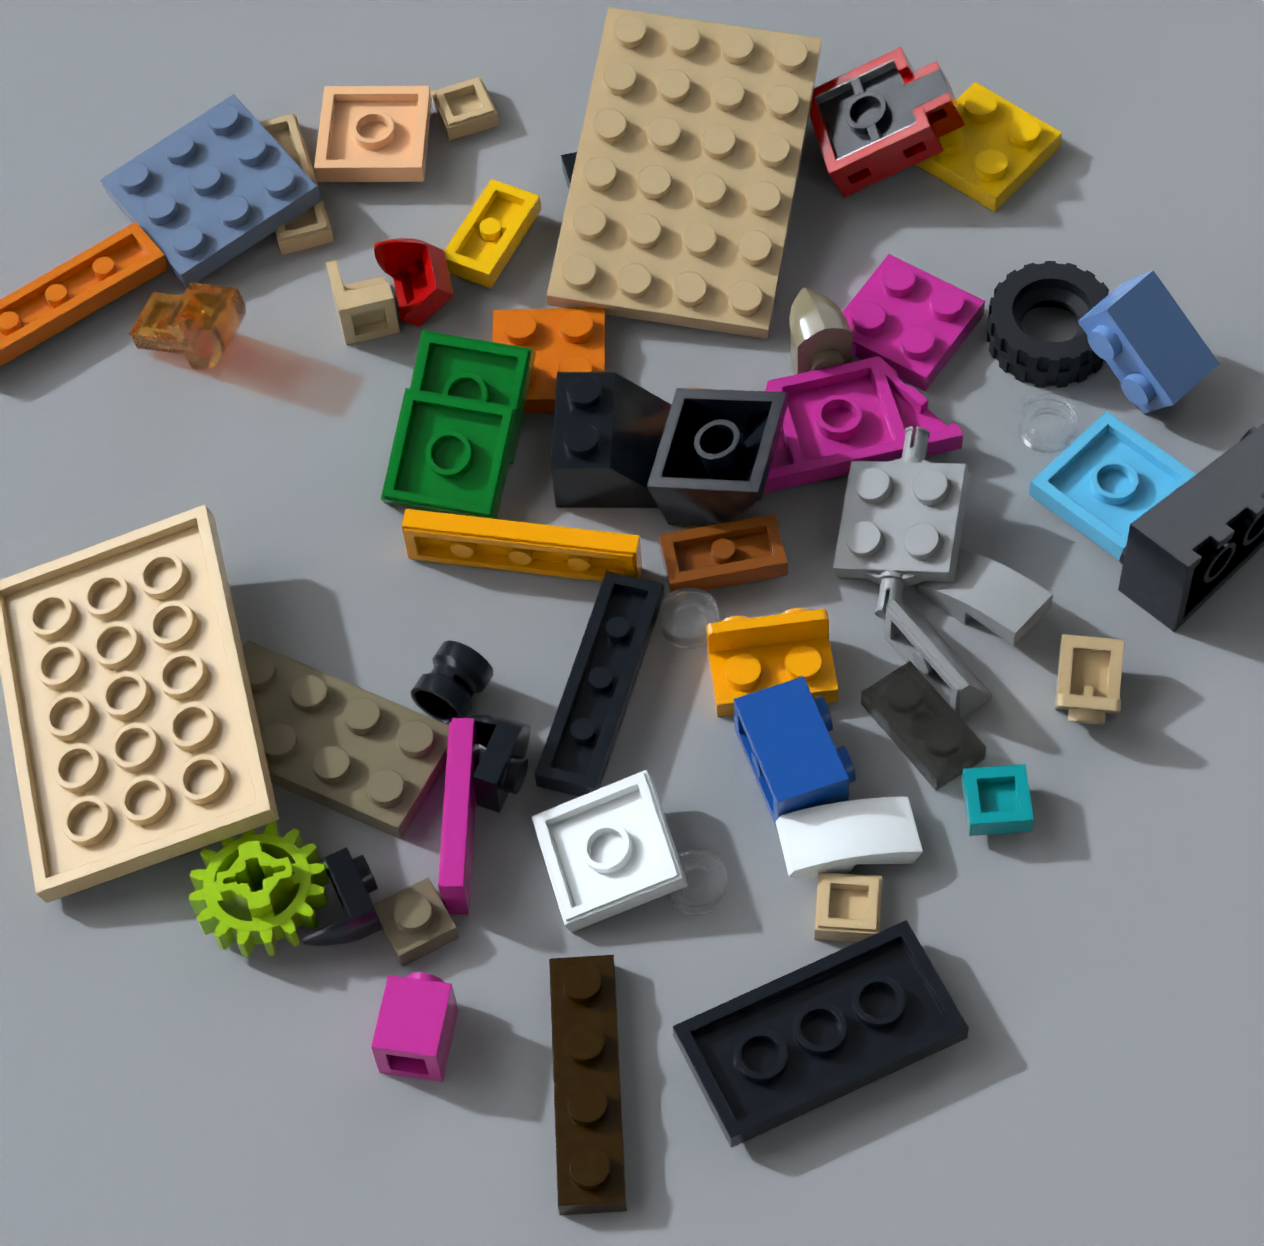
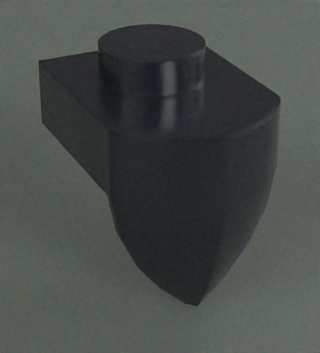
M497 715L462 717L474 718L478 742L486 748L473 775L477 806L500 813L508 794L516 795L524 783L528 770V759H525L528 749L531 726Z
M346 847L322 858L321 862L325 866L327 875L347 918L301 938L303 943L313 946L345 944L361 940L382 930L379 917L369 896V893L378 890V886L365 857L360 855L352 859Z

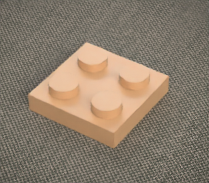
M324 86L314 164L317 182H424L432 107L430 86Z

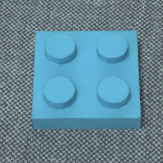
M1106 411L1031 481L1029 495L1117 560H1120V556L1126 548L1130 524L1195 476L1196 473Z

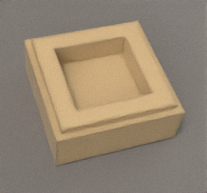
M481 76L431 91L433 106L449 141L499 126L498 113Z
M818 872L814 940L859 942L879 933L882 876Z

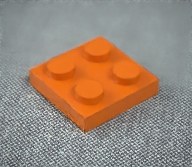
M587 307L493 310L492 342L531 348L536 352L524 413H554L557 372H606L605 309Z

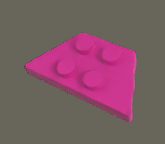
M879 356L767 381L765 391L787 392L789 403L763 493L847 475L850 472L851 461L889 462L902 458L905 429L913 426L915 431L917 426L929 430L930 437L928 439L926 457L962 449L963 433L961 428L954 422L947 426L928 409L929 400L913 386L904 384L898 378V373Z

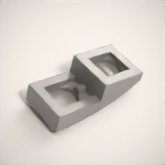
M960 548L954 582L924 581L918 585V592L962 624L965 625L973 617L1012 646L1051 608L1053 599L1051 592L1019 572L986 556Z

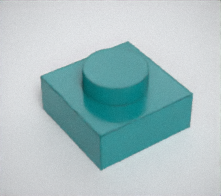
M1026 764L963 769L961 781L969 836L1032 831L1034 817Z

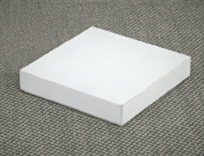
M647 770L531 816L564 925L571 933L688 886L653 779Z

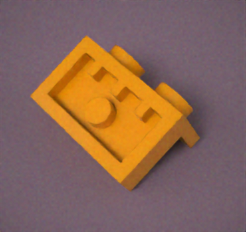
M793 608L781 614L753 618L740 615L731 616L723 619L721 622L709 623L706 626L708 660L717 717L734 715L735 698L804 676L813 698L821 695L826 703L838 702V684L829 640V617L826 609L809 610L806 608Z

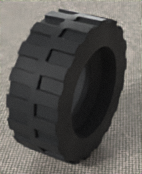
M1045 261L1042 264L1030 263L1024 265L1023 269L1013 270L1007 274L1006 280L999 282L994 289V298L991 297L989 305L987 342H990L989 352L992 358L998 360L999 367L1005 373H1011L1015 376L1016 380L1025 383V381L1033 383L1035 387L1046 388V386H1056L1057 388L1068 387V384L1073 382L1080 383L1087 380L1088 375L1092 372L1096 373L1102 367L1104 359L1100 358L1091 349L1087 334L1080 325L1077 334L1072 339L1063 342H1046L1027 335L1022 321L1029 310L1038 307L1061 308L1073 313L1079 320L1109 295V289L1104 282L1100 283L1095 278L1096 275L1088 270L1083 271L1077 268V265L1071 263L1059 264L1056 261Z

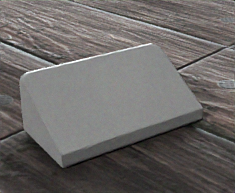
M895 599L887 603L884 638L954 718L960 720L990 701L992 698L990 691L923 615Z

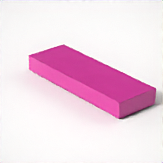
M452 718V722H449L438 877L441 900L449 914L469 915L476 815L473 775L479 764L480 752L474 718Z

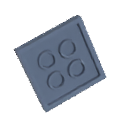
M234 94L100 180L106 193L130 222H137L162 251L168 267L187 289L275 232L279 226L287 224L323 200L317 185Z

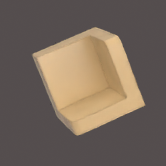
M337 260L325 262L346 345L400 333L394 297L390 283L386 281L385 277L379 276L343 285Z

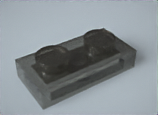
M911 661L861 692V705L935 791L960 776L963 769L972 768L985 759L986 746Z

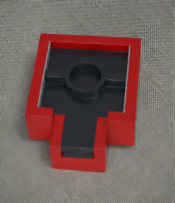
M901 47L815 87L809 114L828 173L843 197H847L943 152L944 149L939 137L965 126L952 88L938 62L935 61L914 71Z

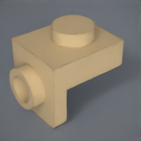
M1062 634L1055 709L1069 710V722L1105 725L1106 714L1117 715L1121 711L1120 688L1125 640Z

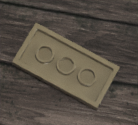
M248 640L243 647V653L271 783L402 839L446 766L449 725Z

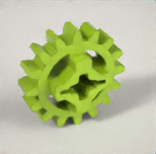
M271 822L267 824L263 834H255L254 829L243 832L242 837L236 840L232 837L221 840L223 848L218 853L205 848L200 852L207 869L191 870L190 878L196 891L189 894V900L195 914H199L196 918L201 930L205 935L214 932L218 947L222 950L227 949L236 940L243 957H250L255 944H263L270 957L276 955L278 940L285 938L294 947L300 944L297 929L301 925L310 929L318 927L319 923L312 908L328 907L329 900L323 886L329 883V878L324 864H319L321 859L317 847L314 843L304 845L300 831L296 828H293L284 837H281L276 822ZM263 886L262 890L256 891V888Z

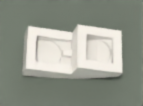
M881 797L842 801L780 815L776 820L789 877H818V872L849 874L856 864H913L923 852L908 797Z

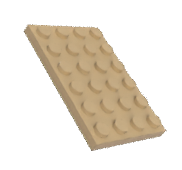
M608 7L547 291L548 306L561 308H603L606 311V315L768 339L821 54L822 38Z
M206 504L0 580V673L35 891L41 899L48 903L279 820L214 515Z

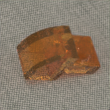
M190 282L183 295L153 292L129 332V336L138 349L184 354L192 369H209L216 366L223 357L246 315V305L238 288Z

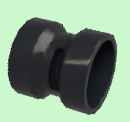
M451 640L443 642L432 659L433 670L431 673L422 674L411 690V697L421 710L435 720L449 725V722H452V718L467 717L472 709V696L474 693L482 692L494 675L493 668L480 653L465 644Z

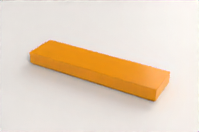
M405 509L401 525L407 555L412 560L600 582L603 581L606 571L636 578L641 577L640 535Z

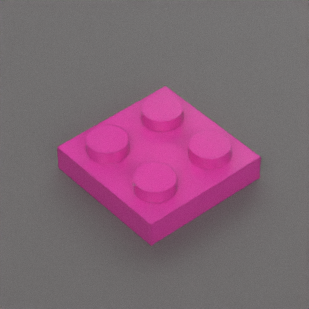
M888 254L843 311L853 333L852 355L862 360L879 356L898 373V378L926 391L984 315L985 300Z

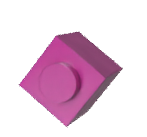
M422 972L411 973L407 977L388 975L371 1045L379 1073L443 1082L459 1011L451 983H445L435 975Z

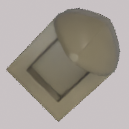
M805 287L802 288L791 306L789 317L791 369L793 374L796 375L852 362L853 333L846 316L838 305L827 296Z

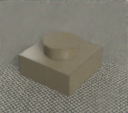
M429 877L373 904L379 917L382 931L401 966L459 938L457 927Z

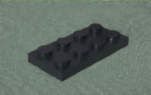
M907 920L673 1026V1036L731 1148L968 1038L969 1031L968 1025Z

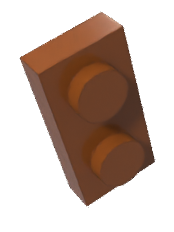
M776 514L659 535L660 550L671 596L788 575V561Z

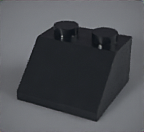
M557 372L551 473L556 507L659 508L647 484L671 404L615 372Z
M676 388L647 484L650 493L669 525L703 527L731 522L762 499L789 403L787 392Z

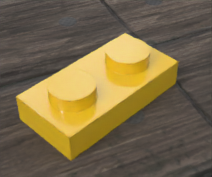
M491 179L444 250L449 273L492 288L540 213V196Z

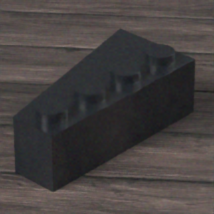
M1264 424L1258 428L1252 427L1249 429L1239 443L1130 524L1126 548L1119 560L1123 566L1118 591L1173 632L1189 619L1264 546Z

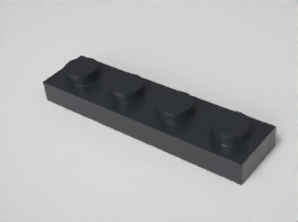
M606 571L535 772L537 787L579 797L600 789L665 597L663 583Z

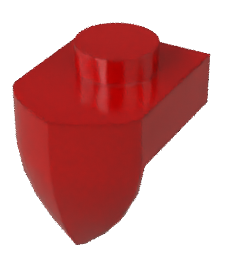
M396 238L374 244V254L378 265L386 274L393 278L402 321L419 327L454 296L443 249L414 238Z

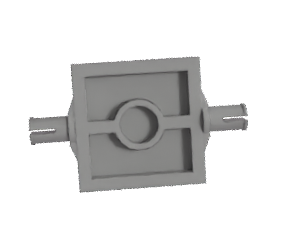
M913 426L905 429V440L902 458L889 462L851 461L833 569L839 578L868 579L880 584L875 615L882 619L886 618L887 603L893 599L902 603L904 587L924 581L954 582L971 473L965 463H931L926 461L925 457L930 432L923 427L917 426L916 431Z

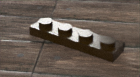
M614 954L549 959L559 1214L575 1215L627 1211Z

